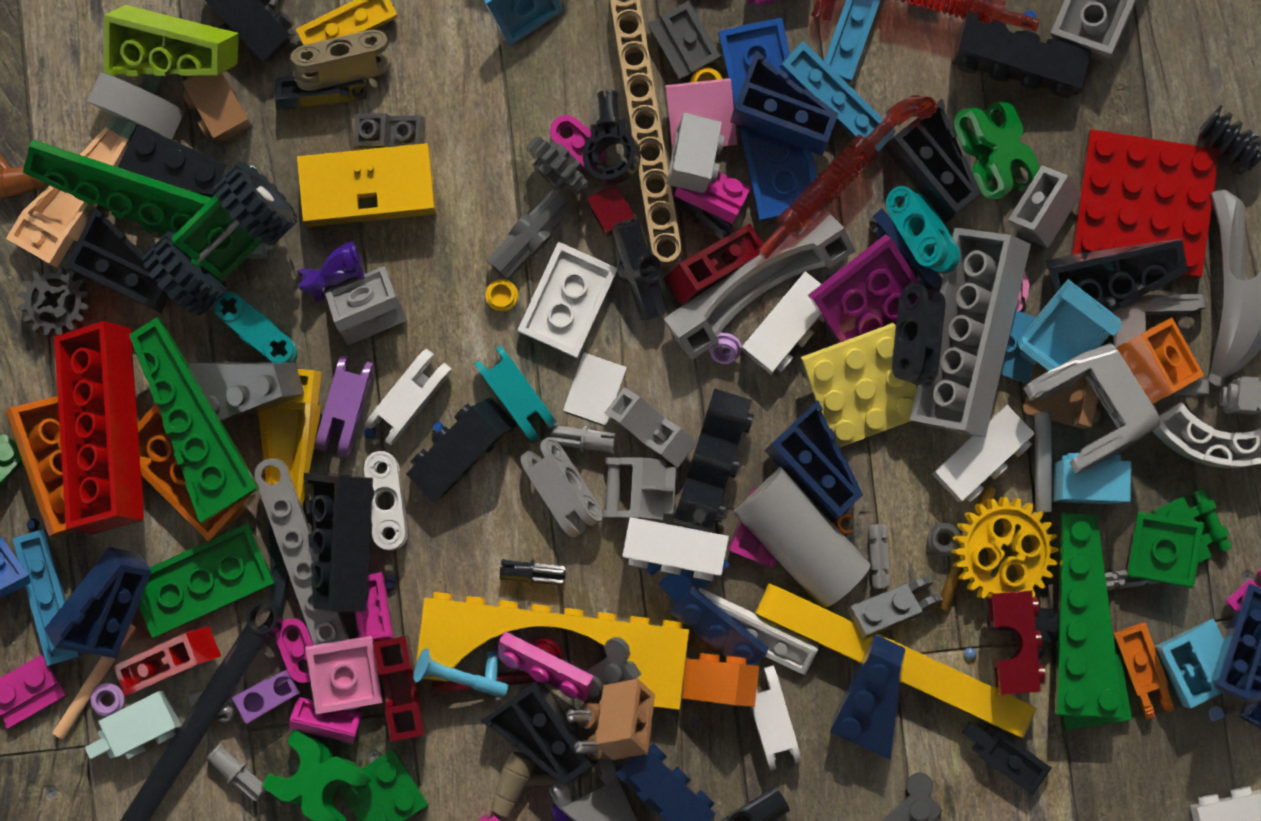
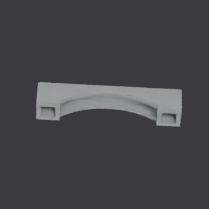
M826 210L663 319L675 340L693 360L719 342L717 336L730 320L762 293L805 271L824 266L830 269L854 253L855 249L844 227Z

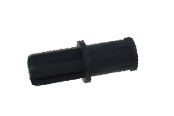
M674 197V203L694 217L696 224L700 222L718 238L723 239L731 233L733 229L732 223L680 198Z
M534 559L531 562L501 560L500 580L529 582V586H533V583L562 586L565 583L566 567L539 564Z

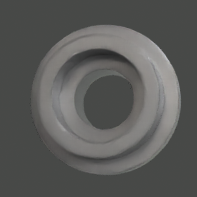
M939 523L929 531L928 545L938 555L953 554L951 550L960 546V543L954 541L952 537L961 536L960 532L952 524ZM941 533H946L950 538L946 546L938 542V537Z

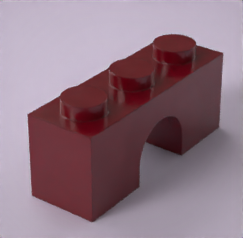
M1032 591L987 594L990 627L1009 628L1015 633L1018 640L1017 650L1012 657L1006 660L993 661L996 694L1041 692V685L1045 684V669L1043 664L1038 663L1037 651H1042L1041 632L1035 629L1034 618L1039 617L1038 598L1032 596Z
M409 636L372 642L378 675L381 677L385 693V714L390 741L427 734L418 682L414 680L415 666Z

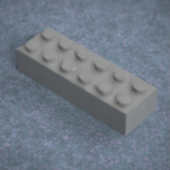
M955 228L952 238L960 250V261L952 272L943 275L940 292L943 293L946 300L939 371L932 384L926 387L917 386L910 420L932 428L986 438L1031 244L1008 234Z

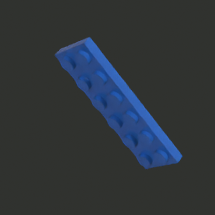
M782 17L718 31L727 77L731 79L734 107L756 51L762 54L764 60L778 71L782 70L779 65L790 54ZM738 125L759 222L824 207L812 152Z

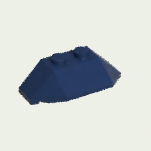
M1250 583L1227 629L1211 679L1215 689L1244 702L1261 701V588Z

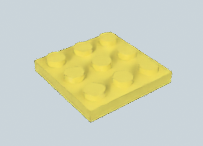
M894 323L801 357L815 401H819L823 409L822 413L829 428H832L836 436L835 440L839 448L911 421L910 416L917 387L912 382L897 379L892 372L896 331Z

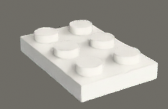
M558 242L517 331L572 357L578 358L618 268Z

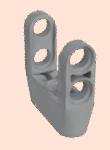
M1143 295L1132 301V304L1113 312V314L1120 318L1122 328L1115 336L1109 335L1108 344L1118 347L1145 332V315L1189 314L1193 311L1206 309V295ZM1199 378L1169 396L1209 394V380Z
M1112 344L1082 353L1034 379L1024 387V391L1031 401L1035 399L1043 400L1086 377L1117 426V430L1084 447L1081 453L1069 462L1076 474H1080L1125 450L1161 424L1154 406L1119 351Z

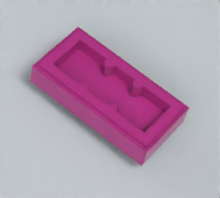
M382 572L368 575L367 582L369 596L366 601V611H355L359 638L372 636L373 642L394 638L384 574Z
M298 697L289 720V729L353 744L361 723L362 712L338 710L316 714L314 700Z

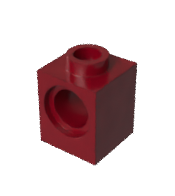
M612 184L587 198L588 206L606 238L612 234L614 235L612 230L614 224L635 218L617 184Z

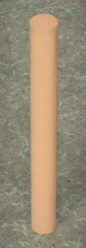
M132 623L129 626L119 653L136 628ZM104 656L100 658L52 732L55 736L64 740L90 700L93 691L99 686L114 663L115 658Z

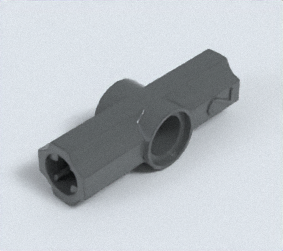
M552 189L530 214L526 213L516 222L509 231L508 238L487 259V262L501 276L508 280L531 255H536L552 237L551 233L571 213L574 207L559 192Z

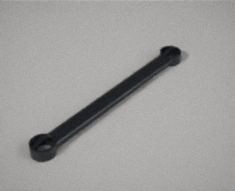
M263 601L257 602L249 608L246 615V626L120 821H150L267 637L280 630L283 624V614L277 605ZM264 607H270L271 611L268 618L260 627H257V613Z

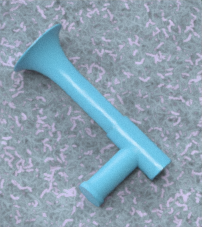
M427 648L421 652L415 666V682H419L423 677L433 676L500 698L505 697L508 689L507 684L497 681L499 658H497L498 651L494 650L487 651L486 653L487 660L484 677L437 663L430 657Z

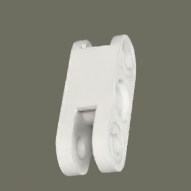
M428 349L422 351L365 423V426L369 429L380 423L382 419L393 427L385 440L390 446L403 434L452 372V368L443 363L430 378L423 374L435 355Z
M377 451L369 455L364 463L365 477L373 478L372 536L374 542L379 547L394 551L405 545L408 539L400 466L396 458L385 451ZM386 463V472L379 474L377 472L378 465ZM384 492H391L395 498L393 507L388 510H382L378 505V498ZM389 528H393L395 536L388 540L385 533Z
M774 666L764 668L769 690L761 693L757 691L755 706H750L770 771L776 769L774 753L789 749L795 763L802 762Z

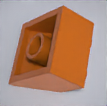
M1173 318L1116 347L1152 404L1204 376Z

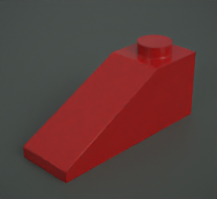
M210 626L184 633L113 665L124 696H128L221 657Z

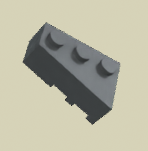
M203 362L188 364L223 425L305 394L295 363Z

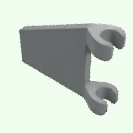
M599 760L594 765V769L604 785L573 802L567 785L555 783L549 787L548 791L557 807L574 821H637L617 778L612 760Z

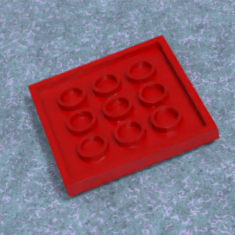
M1090 129L1080 187L1082 195L1078 200L1071 255L1182 239L1188 272L1181 276L1201 278L1212 209L1210 193L1214 192L1219 158L1217 155L1220 149L1212 148L1209 150L1207 147Z

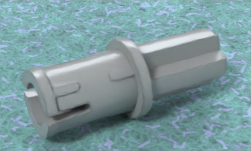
M554 426L551 429L550 437L562 446L580 448V452H585V449L614 454L617 433L589 430L588 426H584L583 429Z
M221 744L206 758L207 762H210L227 778L226 782L228 784L232 782L252 801H257L266 792V789L262 787L263 782L245 767L247 764L245 762L241 764Z

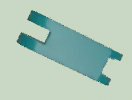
M898 186L894 188L887 196L886 210L916 261L920 265L941 274L952 272L959 264L960 250L930 200L925 195L915 193L908 187ZM902 197H905V199L902 201L900 208H898V200Z
M499 345L495 349L501 359L500 363L490 370L483 366L480 360L476 361L474 365L532 443L539 436L526 418L537 411L549 429L558 423L504 348Z

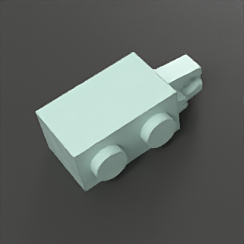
M165 690L158 691L98 721L102 730L98 731L100 740L84 748L90 759H94L106 752L110 759L126 755L127 759H131L146 751L143 745L153 740H156L157 744H161L175 736L173 730L181 727V723Z

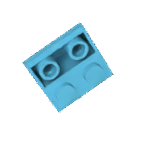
M1214 618L1154 646L1182 707L1193 708L1223 693L1214 688L1211 680L1224 642Z

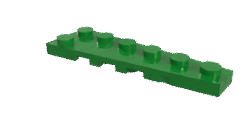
M33 139L28 147L23 168L24 174L64 193L71 194L89 205L96 203L111 211L110 215L121 220L123 217H126L140 224V229L150 234L153 231L161 235L169 231L177 233L211 199Z
M157 317L129 334L144 376L149 382V389L153 400L158 405L164 421L162 424L166 434L170 437L175 451L174 456L177 464L182 469L186 480L185 485L200 523H205L260 488L162 319Z
M1063 513L1061 516L1055 714L1123 718L1097 515Z

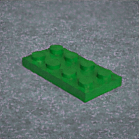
M247 523L209 542L202 543L151 566L152 572L138 606L151 637L156 639L271 587L276 583L250 524Z

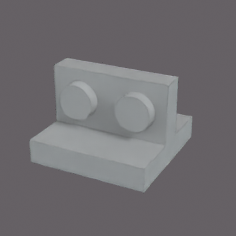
M385 266L364 274L365 279L363 280L354 278L325 291L333 321L338 332H341L347 346L407 321L406 314Z

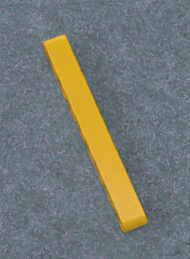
M769 583L755 614L859 663H861L874 637L863 639L854 622ZM877 634L906 648L902 683L1006 732L1024 738L1037 709L1036 707L1009 694L997 695L994 687Z

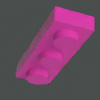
M506 631L499 640L497 658L501 659L506 666L514 669L518 668L530 674L534 680L540 683H548L560 689L565 696L577 698L585 702L591 692L593 675Z

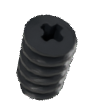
M1220 105L1200 127L1197 140L1202 141L1210 137L1207 148L1210 150L1219 145L1220 150L1217 156L1221 158L1230 154L1227 165L1230 167L1238 162L1241 163L1237 172L1241 175L1252 170L1261 160V138L1259 137L1250 142L1253 131L1248 129L1240 133L1243 123L1239 120L1230 125L1233 114L1228 112L1219 116L1223 107Z

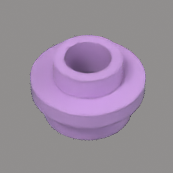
M720 333L717 336L719 342L709 348L713 360L720 364H730L740 356L742 346L739 339L734 335Z
M111 683L98 686L91 695L92 708L97 714L104 717L122 710L125 703L123 691L117 685ZM108 693L114 698L111 706H106L103 702V697Z

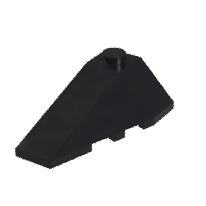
M1182 239L1078 253L1046 260L1053 296L1069 279L1112 313L1120 308L1132 304V301L1150 291L1157 290L1188 272Z

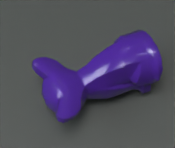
M354 241L346 243L331 252L319 270L311 268L297 270L298 275L302 277L299 284L300 290L313 296L316 301H321L325 298L327 286L339 285L351 277H357L360 280L365 279L363 266Z

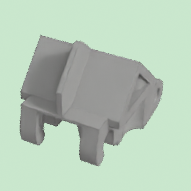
M605 458V465H608L606 510H602L603 517L663 520V514L675 515L674 492L675 479H678V468L666 467V460ZM621 466L633 468L629 511H619Z

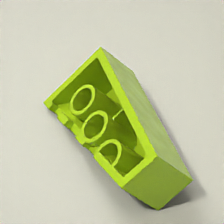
M124 5L104 14L103 73L111 76H139L141 74H154V76H166L168 74H180V76L218 75L238 64L239 33Z

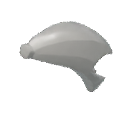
M1217 190L1210 193L1220 230L1224 296L1220 328L1213 354L1211 372L1207 380L1216 386H1223L1227 377L1240 371L1261 350V271L1252 279H1248L1246 276L1244 204L1229 191Z

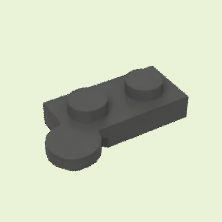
M613 637L605 643L607 658L585 671L594 676L589 694L593 703H599L602 699L603 685L636 679L642 675L634 662L627 661L630 657V648L620 637Z
M921 772L912 774L906 783V788L910 795L897 805L882 821H933L943 810L930 797L933 791V781L931 778Z

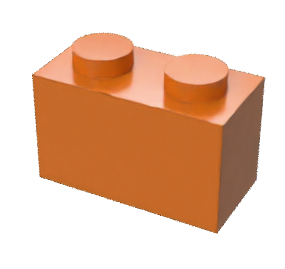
M700 653L699 660L686 658L682 692L683 699L755 706L759 666L746 665V658L726 656V662H719L720 655Z

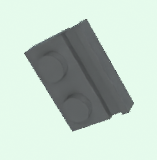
M689 0L661 15L660 18L648 22L649 30L678 81L720 59L716 47Z

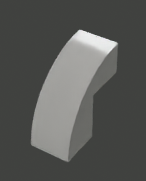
M100 72L87 100L90 104L110 115L134 122L137 125L139 124L169 139L173 138L185 113V110L142 88Z
M625 387L604 412L628 433L676 468L679 467L697 443L682 428L664 418L640 396Z

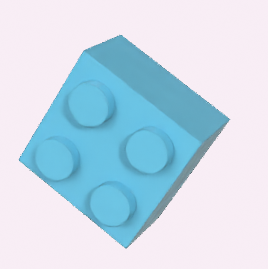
M1068 453V455L1062 456V460L1053 463L1052 502L1112 505L1130 502L1131 461H1121V455H1114L1080 474H1076L1069 463L1080 453Z

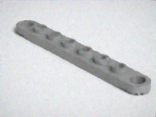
M269 458L263 460L255 469V481L260 488L259 492L313 644L319 645L349 640L340 612H330L314 608L311 564L316 562V556L311 547H309L308 534H311V530L288 467L280 459ZM269 465L275 466L280 470L281 478L277 484H268L263 478L264 469ZM359 707L349 708V709H344V710L351 711V710H355V709H357V708H359Z

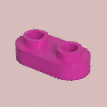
M561 115L557 117L550 127L552 141L564 146L582 164V169L587 171L583 162V149L591 136L590 130L574 116ZM569 128L573 134L570 138L566 139L560 135L561 131ZM606 149L602 151L599 157L601 166L606 161ZM593 162L595 170L599 169L596 167L597 165H595Z
M295 618L286 619L283 621L280 630L275 633V639L292 679L301 683L310 682L309 671L303 672L300 669V662L304 659L307 660L305 647L314 645L308 627L302 620ZM293 628L299 632V638L294 642L288 638V632Z

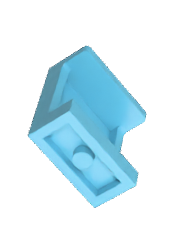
M1067 279L1018 339V346L1021 349L1019 354L1032 365H1035L1037 362L1047 369L1045 372L1047 373L1082 353L1099 348L1110 334L1112 336L1116 335L1122 328L1120 318Z

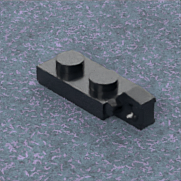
M295 76L275 79V103L277 110L367 99L365 79L314 91L300 89L296 84Z
M968 722L962 730L964 735L976 742L972 750L977 753L978 757L1031 795L1035 793L1052 769L997 728L994 729L988 725L983 731L972 722Z

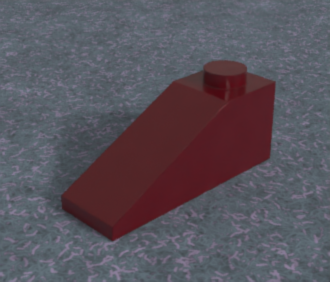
M748 224L680 262L663 280L679 304L683 305L766 251L767 248L751 224Z

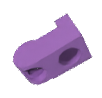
M285 670L237 694L232 699L243 720L248 725L297 696L300 692L288 671Z

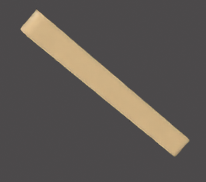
M609 0L631 135L638 142L641 152L647 147H653L659 152V157L654 161L644 160L641 156L637 168L651 254L659 258L661 266H671L680 257L681 243L671 185L666 184L668 165L640 0H629L627 2ZM626 21H632L638 26V29L632 34H626L620 29V26ZM632 52L639 53L643 57V61L639 65L632 66L626 62V56ZM636 84H643L649 91L644 97H636L630 90ZM646 115L653 119L654 124L649 129H641L636 125V120L640 116ZM651 179H659L664 183L665 187L659 193H652L647 189L646 184ZM663 210L669 214L670 220L665 225H657L652 221L653 213ZM663 242H669L675 247L676 251L671 257H662L658 254L657 247Z

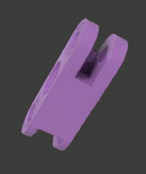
M341 355L318 430L315 449L326 452L332 434H340L341 438L337 454L338 456L348 458L371 383L374 363L367 361L361 374L358 375L348 372L349 356Z

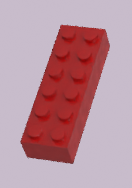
M101 321L54 337L66 530L88 534H97L144 521L132 341L129 336L131 328L107 321Z

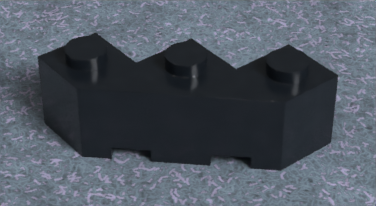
M714 388L673 522L710 533L715 521L722 522L727 506L726 503L721 502L728 477L735 478L741 460L735 458L742 432L749 434L754 414L749 413L751 399Z

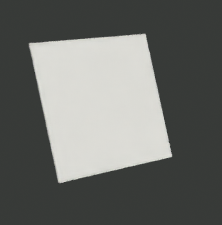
M584 352L563 411L607 425L609 416L604 412L616 398L627 367Z

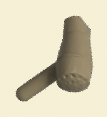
M511 752L502 768L491 809L493 812L508 818L526 787L548 786L560 782L547 772L533 773L536 763L525 753Z

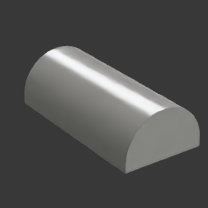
M1064 0L1051 30V36L1055 40L1091 51L1090 58L1110 60L1113 57L1137 0Z
M779 467L733 511L734 515L818 606L822 608H827L843 598L861 581L870 568L871 564L782 467Z

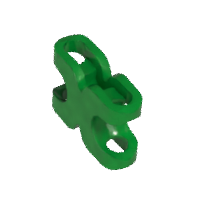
M998 101L988 106L985 112L979 108L961 110L954 119V129L962 149L967 154L976 157V161L972 166V172L981 193L986 198L995 200L1006 196L1012 188L1017 191H1026L1039 171L1040 166L1033 150L1019 140L1023 135V126L1014 106L1007 101ZM999 111L1003 114L1004 117L1002 125L998 119ZM968 118L972 120L975 132L969 129ZM1020 167L1027 171L1028 181L1024 180ZM993 176H995L998 182L997 189L992 183Z
M293 730L288 739V745L293 747L299 754L300 765L298 771L287 779L268 773L262 783V787L284 802L301 805L303 814L312 821H346V817L341 815L334 806L333 798L336 790L346 783L366 788L372 779V775L350 760L332 757L331 749L314 737L304 732Z

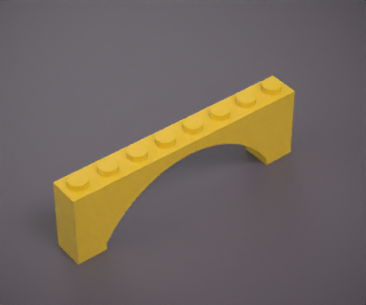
M433 592L432 598L424 597L416 663L421 652L427 648L430 657L434 661L454 669L466 656L487 641L504 634L505 631L510 632L527 627L549 626L568 629L586 635L604 646L611 638L620 637L630 648V657L627 661L634 662L642 674L636 679H639L655 694L653 706L680 709L689 630L682 629V622L663 620L662 626L649 625L650 618L630 616V622L616 621L617 614L597 612V618L583 617L584 610L564 608V614L551 613V606L532 604L531 610L518 609V602L499 600L498 606L485 605L486 598L466 596L465 602L452 601L453 594ZM433 676L423 677V678H426V679L449 681V680H446V679H443V678H438V677H433Z

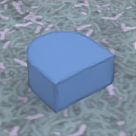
M1213 706L1209 709L1208 713L1212 722L1225 717L1220 707Z

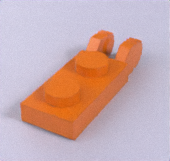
M1142 622L1114 632V641L1119 654H1121V659L1135 696H1138V701L1145 718L1149 720L1155 717L1154 708L1147 693L1156 689L1160 704L1165 712L1174 711V706L1167 689L1169 684L1146 623Z

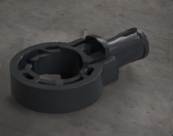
M606 90V96H604L603 91L597 94L599 119L596 125L590 126L591 136L583 149V162L587 171L600 182L618 184L624 182L635 173L640 163L641 151L638 142L630 134L629 122L626 119H619L618 92ZM613 144L623 145V156L628 162L626 163L621 160L616 166L602 167L599 161L602 151ZM593 162L603 172L602 174L596 172Z

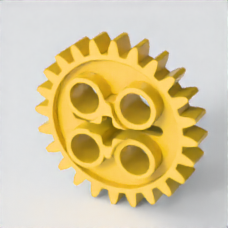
M1000 497L998 504L995 499H987V508L983 504H976L975 510L977 515L966 512L964 515L969 523L957 524V527L963 532L962 536L952 537L954 541L960 543V548L951 550V553L960 555V560L953 563V567H963L964 569L958 578L961 580L970 579L966 589L975 590L978 588V598L984 599L987 594L1032 591V596L1034 597L1033 586L1038 589H1044L1045 585L1041 578H1052L1053 576L1047 570V566L1057 565V562L1050 558V553L1059 551V548L1052 547L1049 543L1057 536L1046 533V530L1052 525L1051 522L1041 523L1040 519L1043 516V512L1038 511L1031 514L1033 504L1025 503L1021 507V499L1013 498L1011 503H1009L1008 497ZM998 519L1004 526L1003 533L999 537L995 535L993 530L994 523ZM1015 525H1019V530L1015 533ZM1026 535L1031 540V548L1027 553L1021 547L1022 539ZM1002 545H1006L1005 549L1009 552L1008 556H1004L1005 552L1001 550ZM983 548L988 552L989 556L988 562L984 566L978 561V554ZM1012 564L1016 569V577L1010 582L1006 577V570ZM995 568V575L992 577L990 573Z

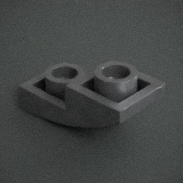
M356 114L354 146L374 149L424 144L426 118L421 115Z

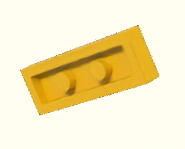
M353 0L296 28V31L303 45L362 31L374 30L398 18V15L390 0Z

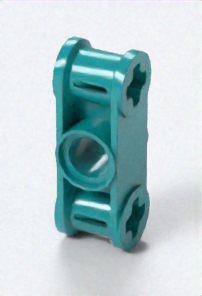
M225 292L214 303L216 315L254 350H258L271 362L293 363L298 352L296 344L256 307L254 309L234 292ZM228 302L235 304V308L238 309L234 315L225 308ZM277 344L285 345L287 354L284 357L282 355L276 356L277 351L274 348Z

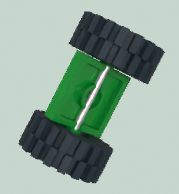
M238 162L214 185L216 194L177 233H171L170 231L165 233L143 255L144 267L150 271V277L158 282L157 286L161 290L164 289L171 300L175 299L180 307H186L188 312L192 314L194 312L196 315L203 314L227 291L226 282L223 280L261 243L274 246L298 222V216L293 211V206L286 201L287 198L284 194L280 193L277 190L278 188L273 183L271 184L265 175H260L257 169L253 166L250 168L245 162Z

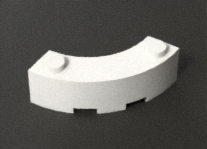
M1182 402L1173 405L1158 415L1161 424L1153 430V433L1169 448L1187 459L1218 468H1241L1261 464V428L1242 433L1219 431L1196 418Z

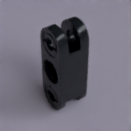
M913 282L904 287L899 297L892 372L899 380L926 387L934 382L939 371L946 300L940 291L936 289L927 290L926 287L919 283ZM916 294L918 299L913 304L911 303V298Z

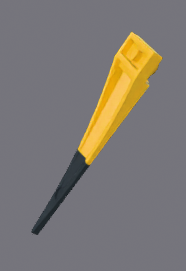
M297 369L305 394L259 411L258 418L264 460L269 458L280 459L286 464L303 508L307 485H304L303 473H309L317 434L322 405H318L322 372ZM269 465L265 469L266 482L268 484H277L281 478L280 470L275 466ZM269 520L270 572L276 583L271 586V603L277 605L283 614L289 574Z

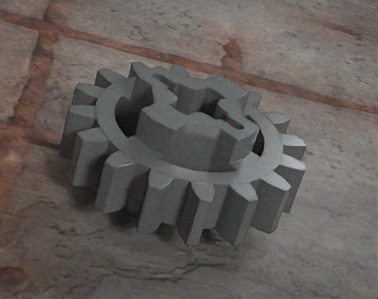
M536 136L526 147L527 151L536 160L532 164L533 168L553 187L558 188L560 191L565 187L574 195L579 196L589 185L583 174L579 172L583 167L582 164L561 144L559 145L553 141L550 145L546 140L544 141L541 137Z
M45 266L44 275L37 271L32 272L35 280L33 282L24 280L23 283L28 290L27 292L18 293V296L25 299V303L19 305L18 309L28 312L24 316L23 321L28 324L34 322L32 330L38 333L44 328V335L52 337L54 330H56L58 335L65 334L66 328L71 331L77 330L75 325L77 320L82 323L87 321L82 316V312L91 311L92 307L86 305L84 300L92 296L91 293L82 291L87 285L84 280L81 279L75 282L78 276L77 273L71 270L66 275V269L62 266H58L56 273L49 266ZM58 280L64 281L68 284H63L60 287H54L50 283V281ZM39 291L38 301L34 304L35 296ZM53 295L59 297L57 300L59 306L57 308L51 306L53 303L51 297ZM75 300V307L71 313L72 301ZM52 315L56 316L60 322L49 323L42 319Z

